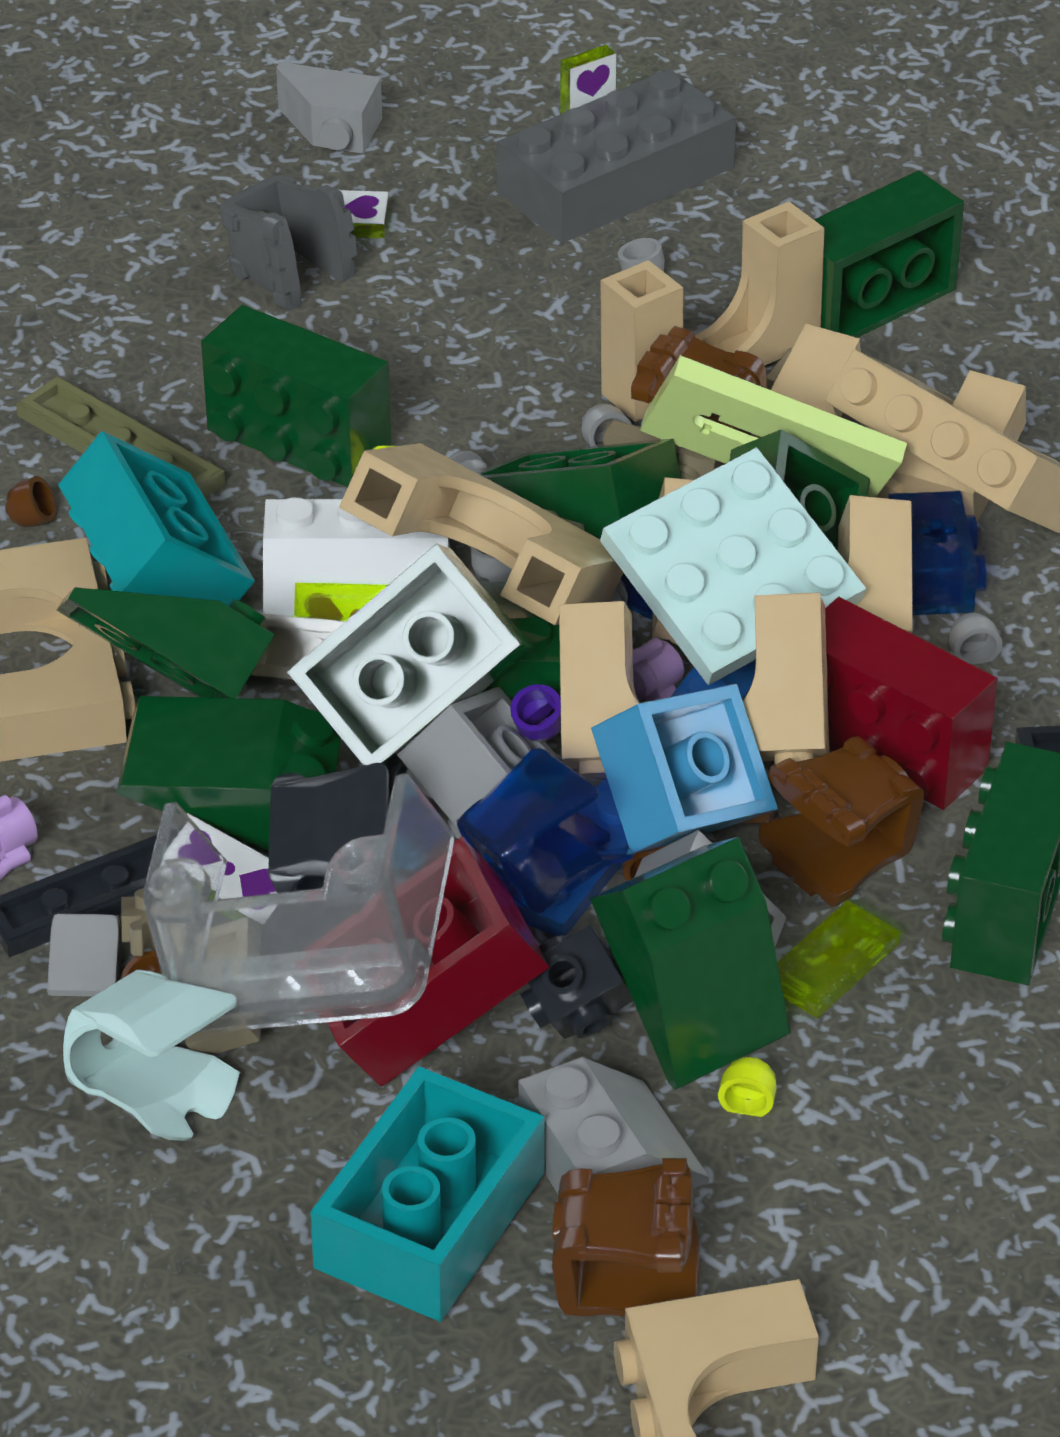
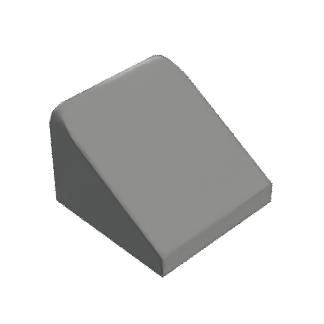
M56 914L53 916L50 936L48 995L93 997L118 982L123 951L121 924L118 916L99 914Z

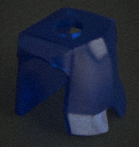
M542 748L530 750L482 799L471 805L456 820L461 836L503 879L512 898L536 914L543 913L561 901L566 894L581 886L605 867L634 859L635 852L628 847L615 849L600 847L610 841V833L578 813V811L598 798V789Z

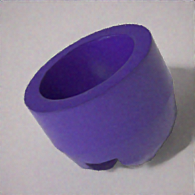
M535 684L523 688L515 695L511 703L510 712L517 730L531 741L545 742L556 737L561 731V699L558 693L549 686ZM554 709V713L547 717L551 710Z

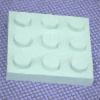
M757 447L604 527L600 539L602 545L708 685L756 659L754 595L820 592L826 608L838 596L853 604H857L862 601L866 591V587Z

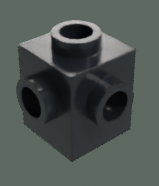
M591 925L569 938L566 935H560L539 945L549 968L528 982L530 988L520 993L538 1026L542 1029L551 1023L564 1039L574 1035L577 1038H585L598 1033L611 1023L614 1012L633 1002L617 963L605 942Z

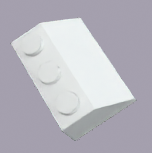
M266 499L263 531V613L296 616L297 585L386 587L436 543L450 548V540L448 537L428 532H414L392 537L339 508L342 499Z

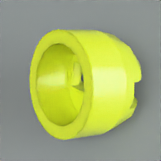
M743 1057L732 1061L722 1075L718 1091L720 1104L727 1112L758 1117L765 1116L770 1112L774 1103L777 1090L775 1073L767 1063L757 1057Z

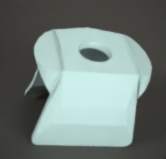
M136 970L72 1009L68 1016L63 1043V1060L67 1079L72 1085L82 1091L103 1097L132 1113L151 1134L167 1140H191L194 1133L185 1120V1115L193 1111L206 1118H221L234 1096L240 1072L213 1055L175 1045L235 1008L237 999L230 993L171 980L165 975L150 971ZM101 1031L114 1038L108 1045H102L100 1039Z

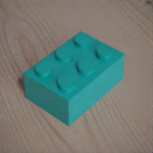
M101 431L58 484L71 507L68 511L69 516L84 530L91 543L89 546L90 553L105 567L112 580L110 583L112 591L220 600L229 606L233 599L239 601L255 582L193 477L185 470Z
M418 1066L310 1211L314 1269L442 1322L544 1175L545 1116Z

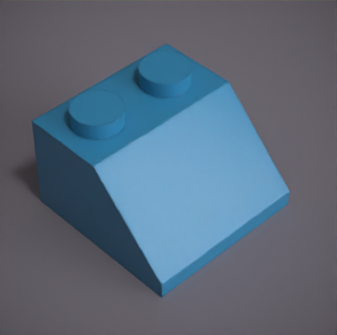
M737 684L636 704L591 727L631 854L667 846L697 830L705 835L778 809Z

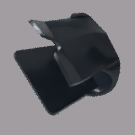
M376 762L311 778H306L294 772L283 773L275 778L270 788L268 875L285 911L289 915L306 914L321 906L361 909L404 878V876L393 872L390 866V857L393 854L410 851L413 846L412 834L399 797H388L389 773L384 764Z

